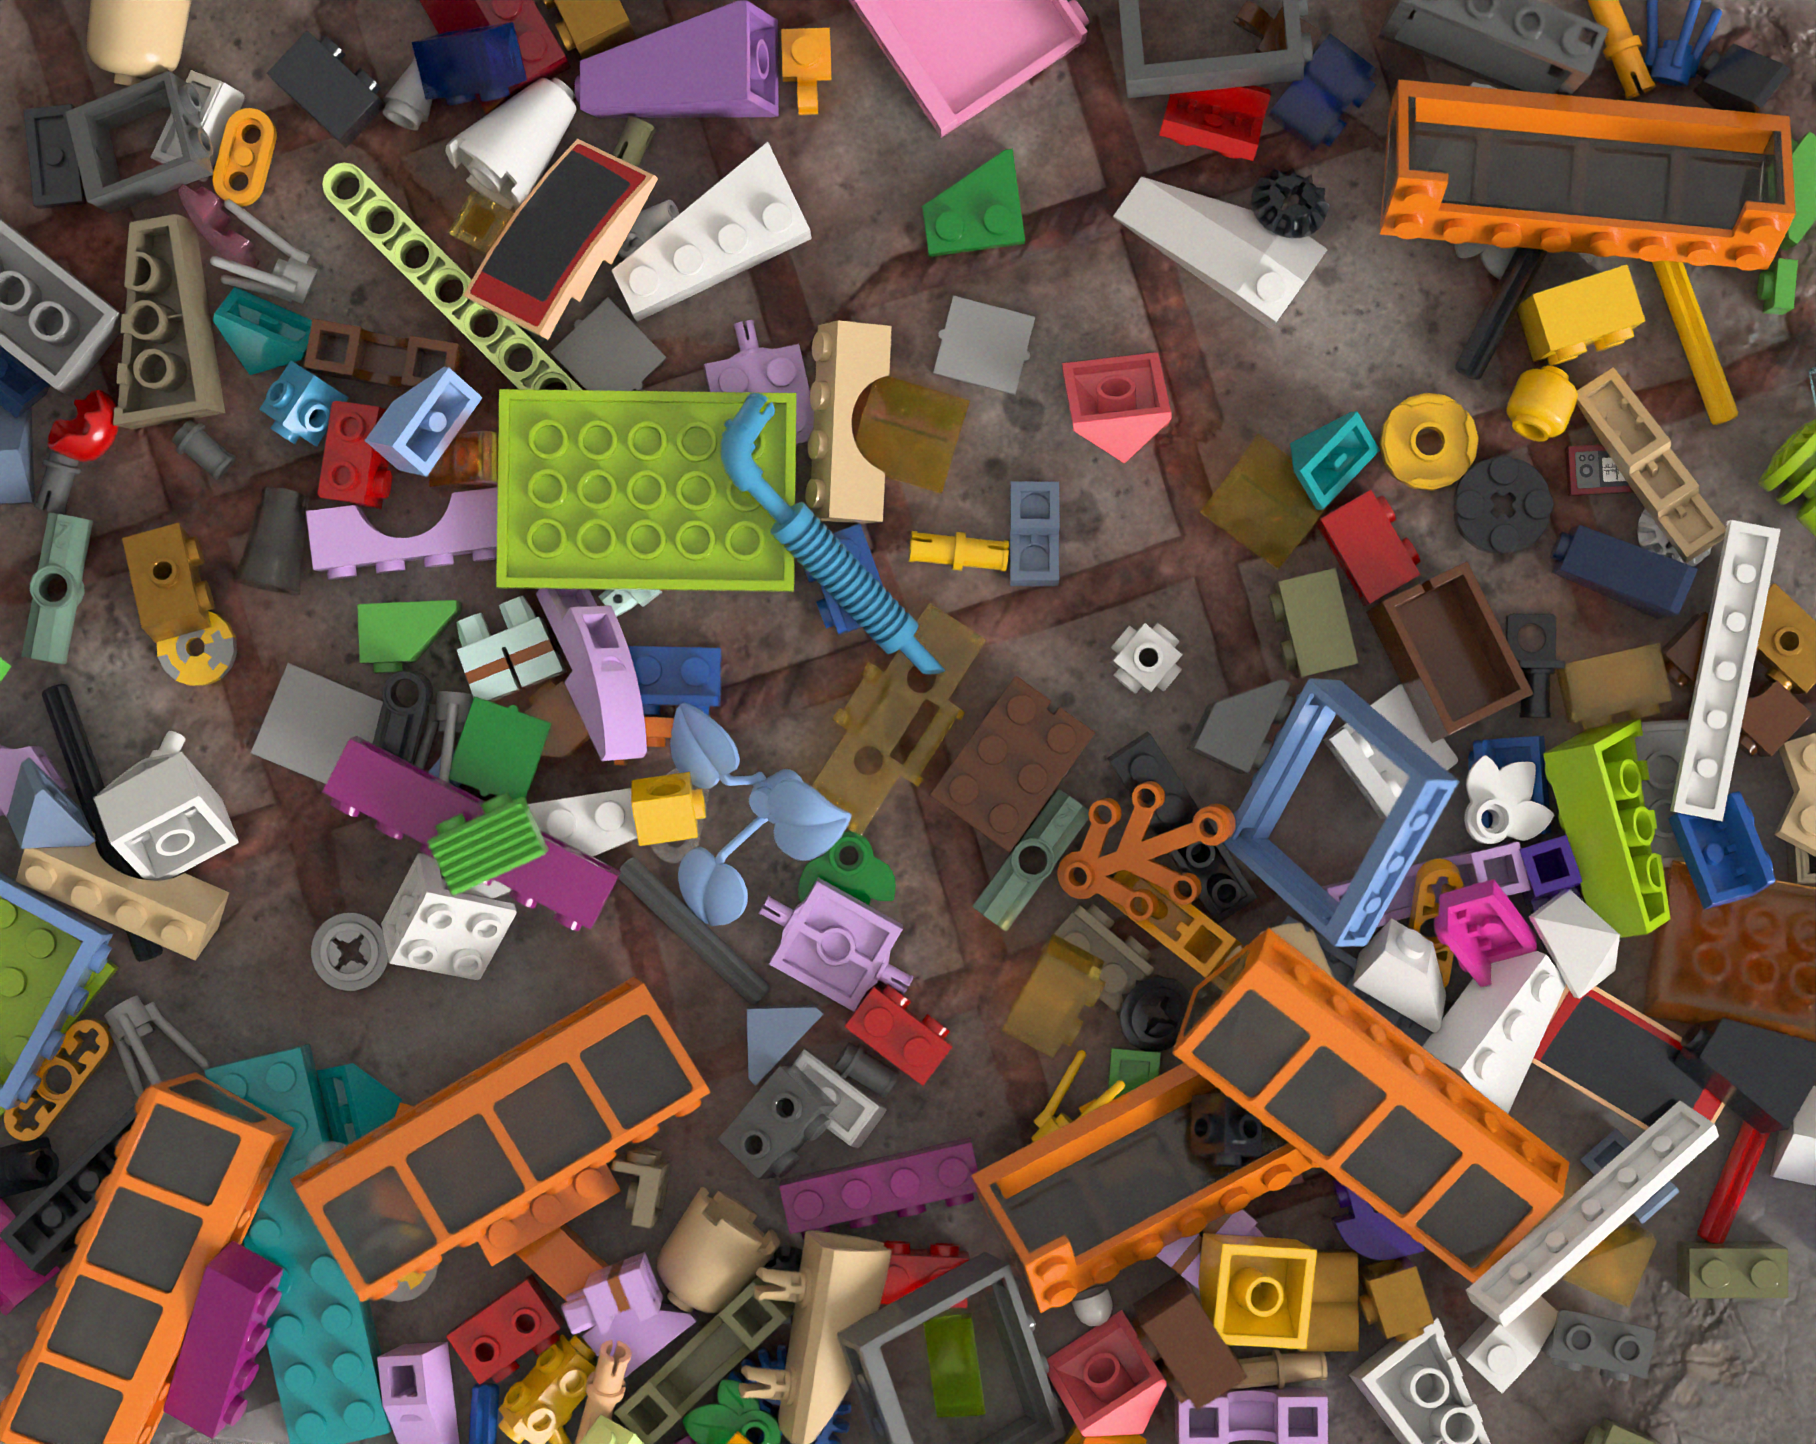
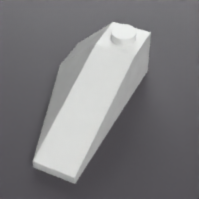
M1145 177L1139 179L1113 216L1114 219L1269 329L1281 317L1328 250L1310 236L1286 238L1269 231L1258 221L1253 210Z

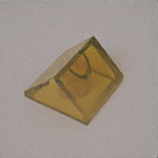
M890 376L879 378L874 381L864 408L855 441L856 446L871 465L885 472L886 478L942 494L970 401Z
M1258 433L1200 512L1269 564L1279 569L1311 530L1324 509L1316 510L1293 471L1292 458Z
M1634 1222L1616 1228L1561 1278L1629 1308L1655 1248V1238L1652 1233Z

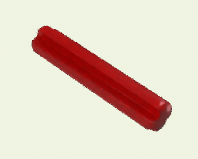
M1745 1120L1697 1230V1235L1700 1238L1713 1244H1723L1770 1135V1133H1759Z

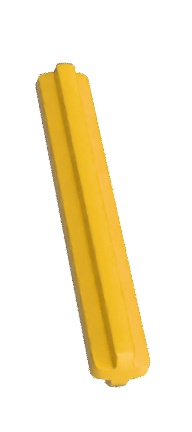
M1663 260L1652 262L1711 423L1719 425L1735 419L1738 416V410L1683 262Z

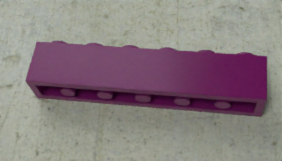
M359 736L349 738L322 791L333 797L330 804L336 809L353 817H357L359 812H362L378 820L375 828L384 834L398 840H402L405 834L421 842L422 845L419 850L433 859L435 857L427 841L439 835L435 825L461 813L466 822L484 814L481 804L485 803V801ZM540 830L549 849L546 854L483 882V884L490 886L492 881L495 880L511 889L508 896L530 908H535L537 903H540L555 911L552 917L555 921L572 930L579 931L581 926L588 929L593 927L621 871Z

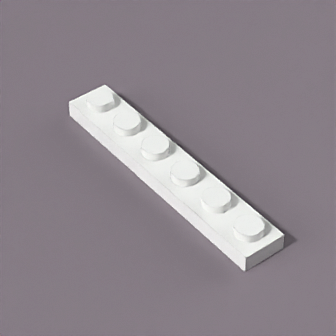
M1735 520L1727 522L1670 809L1672 812L1723 821L1780 529Z
M1682 1101L1677 1102L1467 1288L1466 1292L1470 1301L1505 1328L1718 1138L1719 1135L1715 1124Z

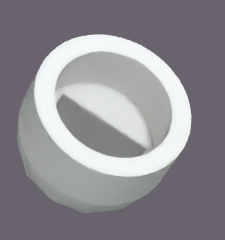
M1107 1286L1085 1290L1076 1294L1071 1300L1075 1314L1082 1323L1088 1326H1100L1111 1315L1113 1303Z

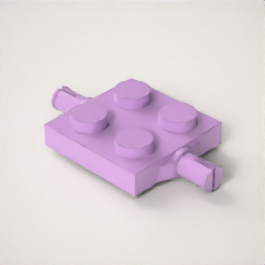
M754 320L745 321L748 340L746 339L743 321L735 323L733 326L736 331L740 352L729 359L704 364L703 368L709 392L796 393V446L807 444L809 435L813 430L814 410L810 405V390L800 345L796 344L777 349L759 348Z
M819 877L806 899L798 904L794 910L768 895L758 913L783 926L782 940L770 958L769 965L852 1011H855L865 992L874 986L878 980L887 985L889 984L903 995L907 991V986L909 987L913 980L912 975L910 976L889 964L890 950L902 932L903 924Z

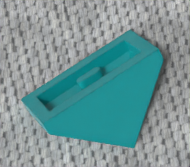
M237 287L231 290L213 317V322L249 375L289 364L290 361L302 360L306 355L312 320Z
M1358 411L1350 412L1290 443L1293 471L1316 510H1323L1380 451Z
M354 1063L317 1070L336 1152L393 1119L399 1104L403 1100Z

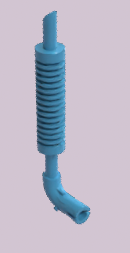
M760 393L749 394L733 420L728 419L724 423L726 430L722 434L721 460L729 478L740 491L747 490L776 520L771 529V534L781 544H784L786 550L791 551V555L797 558V561L804 565L808 572H811L810 575L817 579L820 585L824 586V589L830 593L833 599L837 600V603L847 613H850L854 620H857V624L863 627L866 633L870 634V637L876 641L885 653L891 654L900 650L922 674L929 675L945 672V668L913 636L918 629V622L909 613L905 612V609L899 605L896 599H892V595L886 592L882 585H879V581L873 578L870 572L866 571V568L860 564L857 558L853 557V554L843 544H840V540L837 537H833V533L827 530L823 523H820L818 517L813 516L814 513L803 502L790 507L761 477L763 470L755 463L751 456L756 447L753 442L768 420L773 417L775 407L771 402L761 413L759 411L768 398Z

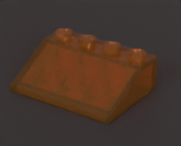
M1673 860L1666 884L1671 919L1656 930L1648 967L1643 1014L1645 1016L1692 1025L1698 1022L1702 1023L1725 1018L1816 1042V888L1775 880V883L1754 896L1704 910L1686 863Z

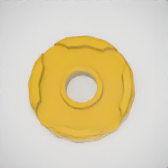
M1423 393L1408 397L1391 410L1381 428L1379 447L1384 465L1396 480L1412 489L1432 491L1450 486L1466 474L1476 458L1478 434L1473 418L1455 400L1446 395ZM1425 428L1433 429L1441 436L1442 445L1437 454L1425 455L1419 451L1416 446V436L1420 430Z

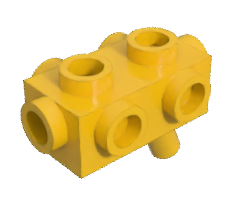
M562 1334L555 1344H552L551 1347L540 1353L536 1365L528 1375L510 1387L504 1398V1403L498 1409L504 1417L498 1424V1427L514 1442L521 1444L526 1439L531 1444H545L547 1441L549 1444H572L563 1425L571 1419L573 1410L587 1395V1379L595 1371L597 1365L593 1359L596 1353L588 1343L577 1334L571 1339Z

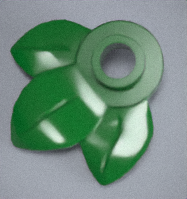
M846 831L825 852V855L810 861L805 866L798 888L801 903L806 899L819 877L869 905L871 898L877 901H893L896 883L895 876L889 865L873 856V849L869 841L857 832ZM846 846L854 847L859 854L857 862L852 865H846L840 860V851Z
M721 1380L718 1388V1403L700 1406L683 1418V1425L686 1431L698 1444H727L737 1431L747 1438V1430L751 1427H759L764 1432L765 1439L759 1444H779L781 1431L779 1430L777 1419L769 1412L761 1410L758 1398L740 1397L739 1384L745 1383L736 1380Z

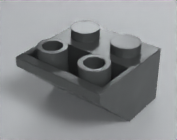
M1280 679L1207 705L1187 749L1239 774L1249 773L1251 768L1255 769L1257 767L1260 769L1272 745L1271 741L1265 739L1271 724H1281L1292 703L1293 697L1286 694L1291 683Z

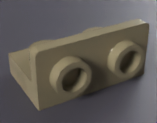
M1077 904L1040 949L1116 1012L1123 1004L1122 994L1129 993L1136 986V980H1143L1155 970L1146 962L1152 956V953L1131 935L1125 942L1114 935L1109 929L1115 922L1094 904L1087 911Z
M633 1145V1150H627V1152L625 1151L613 1159L611 1170L640 1175V1177L637 1176L636 1182L631 1181L626 1199L625 1210L633 1212L631 1225L651 1228L662 1218L673 1160L661 1158L662 1150Z

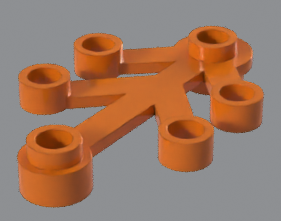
M1154 781L1144 782L1138 785L1132 793V802L1135 807L1117 851L1101 857L1100 855L1109 829L1120 821L1122 810L1119 803L1112 798H1102L1091 805L1088 813L1091 825L1081 850L1069 853L1061 860L1057 872L1059 884L1073 898L1087 899L1095 894H1099L1124 906L1127 914L1136 921L1146 920L1157 911L1158 900L1155 894L1148 889L1135 891L1108 876L1118 871L1126 870L1168 890L1171 899L1177 904L1187 905L1196 900L1201 894L1202 885L1198 877L1192 873H1178L1151 859L1198 841L1210 846L1219 845L1233 835L1236 827L1235 817L1228 807L1217 803L1210 804L1195 814L1192 823L1144 840L1155 810L1160 808L1165 801V792L1160 784ZM1145 788L1150 789L1155 794L1154 805H1148L1143 801L1142 791ZM1101 805H1105L1111 810L1112 818L1110 822L1103 821L1100 818L1098 811ZM1206 818H1211L1217 823L1218 831L1216 835L1206 832L1204 828ZM1076 867L1082 868L1086 872L1087 880L1085 883H1079L1075 879L1074 869ZM1180 881H1186L1191 885L1192 894L1190 897L1183 896L1179 892L1178 884ZM1136 897H1142L1147 901V913L1137 910L1135 907Z

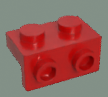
M1252 85L1170 94L1159 136L1170 138L1180 145H1196L1218 151L1221 155L1228 158H1243L1254 161L1271 91Z
M343 401L332 402L318 487L319 497L382 510L383 499H387L391 491L392 473L388 470L389 461L365 442V439L383 416L386 409Z

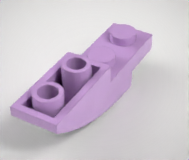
M539 589L536 596L572 668V672L565 681V685L601 760L643 758L647 753V743L640 690L630 651L612 606H597L589 589Z

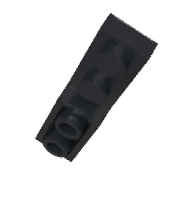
M1148 731L1107 758L1131 798L1134 789L1147 781L1157 782L1164 789L1165 801L1160 808L1155 810L1149 825L1156 836L1193 822V818L1199 811V808ZM1145 788L1142 791V799L1146 804L1154 805L1155 794L1150 789ZM1206 818L1204 821L1206 832L1216 835L1215 830ZM1198 841L1168 853L1181 874L1192 873L1198 877L1202 885V891L1198 899L1216 924L1221 923L1258 898L1223 843L1210 846Z

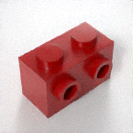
M889 984L884 990L874 985L845 1022L844 1027L920 1085L924 1086L953 1047L952 1042L946 1039L950 1030L929 1014H926L923 1020H921L909 1011L907 1007L911 1001Z
M881 1241L884 1243V1247L892 1249L880 1304H890L969 1261V1252L959 1251L960 1245L954 1243H930V1249L910 1248L911 1243L907 1241ZM968 1298L951 1307L967 1308Z
M531 1273L454 1327L446 1335V1338L479 1385L490 1377L497 1384L520 1367L516 1359L530 1349L537 1356L551 1347L552 1344H555L560 1339L556 1331L562 1327L565 1320Z

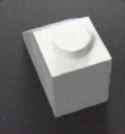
M1391 918L1359 952L1352 985L1431 1032L1436 1033L1441 1028L1446 991L1433 942L1424 938L1417 931L1409 929Z
M1540 1295L1505 1328L1489 1316L1457 1351L1496 1389L1503 1393L1537 1357L1555 1325L1558 1311Z

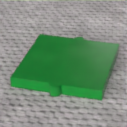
M474 696L451 763L449 779L480 789L482 796H488L490 793L500 796L508 792L512 801L521 796H524L526 800L552 723L519 712V708L516 705H510L507 708Z

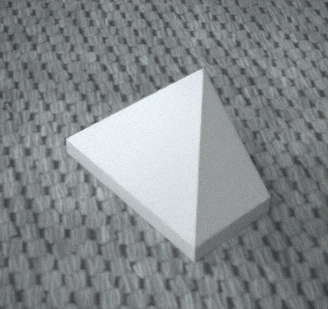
M1564 889L1529 916L1574 998L1580 999L1615 971L1620 934L1571 890Z

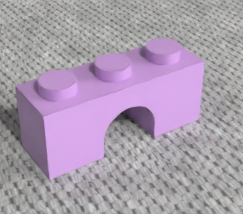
M1277 1387L1231 1388L1197 1411L1189 1399L1181 1404L1175 1396V1438L1178 1444H1229V1442L1239 1440H1263L1276 1444H1328V1397L1321 1387H1284V1389H1278Z

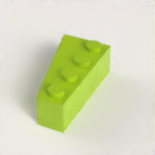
M1641 719L1591 727L1543 753L1546 763L1545 774L1548 782L1552 785L1559 808V823L1568 837L1583 881L1580 885L1585 903L1620 934L1619 938L1649 934L1671 919L1661 855L1652 853L1651 842L1654 838L1655 829H1657L1655 811L1648 810L1645 807L1641 781H1647L1650 778L1647 760L1638 761L1635 737L1643 736Z

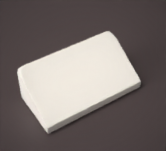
M191 70L186 82L191 83L195 87L201 99L202 109L198 111L201 126L208 134L212 143L213 154L209 158L213 169L227 121L235 112L240 110L245 96L222 81ZM172 112L151 156V159L162 164L183 157ZM209 176L200 179V181L206 182Z

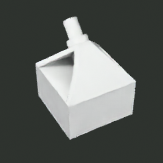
M174 731L167 732L159 750H153L149 758L136 763L94 797L110 844L144 880L158 881L171 879L239 843L222 798L187 757L180 752L185 738Z

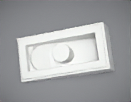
M804 1049L792 1066H797L837 1104L827 1116L831 1120L827 1129L849 1146L860 1148L887 1109L847 1079L840 1077V1074Z

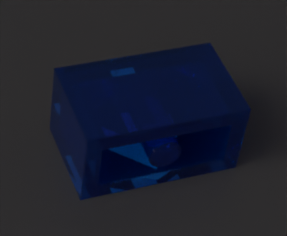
M513 22L446 31L412 42L426 100L446 97L447 105H456L475 100V94L479 93L481 101H489L510 95L508 86L527 81Z

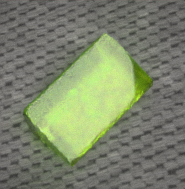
M972 1314L945 1316L924 1321L937 1418L986 1415Z

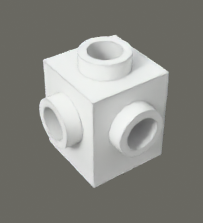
M1144 623L1137 631L1129 625L1111 647L1117 653L1110 662L1118 669L1113 676L1134 694L1140 689L1147 694L1151 693L1156 686L1164 692L1182 670L1175 664L1183 655L1175 649L1180 641L1159 623L1152 629ZM1145 648H1150L1157 654V662L1152 667H1145L1139 661V654Z

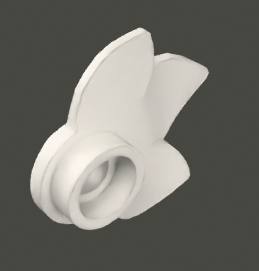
M1482 756L1472 766L1466 781L1470 804L1466 809L1464 821L1466 829L1473 839L1484 844L1498 843L1506 837L1525 841L1537 836L1550 824L1554 813L1547 807L1530 801L1536 773V766L1533 762L1510 763L1499 770L1488 756ZM1486 810L1493 817L1492 825L1489 828L1484 827L1481 822V816Z

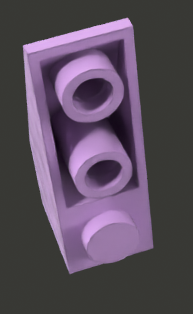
M448 1342L403 1344L378 1356L383 1408L398 1444H460Z

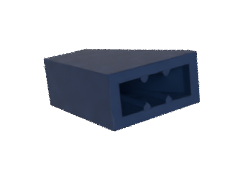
M1582 525L1572 527L1568 534L1562 531L1550 555V558L1556 561L1551 573L1656 619L1679 615L1698 571L1697 568Z

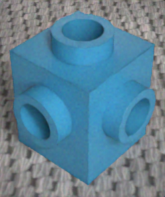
M290 361L280 378L270 386L266 399L259 410L275 420L270 429L293 444H296L298 439L302 437L317 447L324 435L327 434L332 402H346L349 397L293 361Z

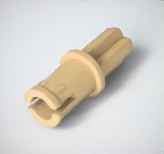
M1273 1350L1271 1356L1238 1359L1248 1378L1233 1388L1243 1389L1276 1385L1278 1389H1284L1287 1383L1327 1380L1328 1373L1325 1353L1295 1352L1281 1354L1279 1350Z

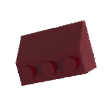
M419 0L486 115L539 78L551 80L571 68L564 52L533 0ZM481 34L502 54L505 68L492 56L496 77L486 78L482 58H480L474 72L471 57Z

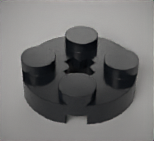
M1500 456L1476 464L1461 477L1454 492V520L1462 537L1476 549L1488 553H1512L1529 547L1540 538L1548 526L1554 502L1548 485L1538 470L1523 460L1514 459L1510 456ZM1496 493L1500 497L1508 494L1512 497L1513 502L1510 506L1514 512L1510 518L1505 514L1496 518L1490 512L1495 506L1490 499L1493 494Z

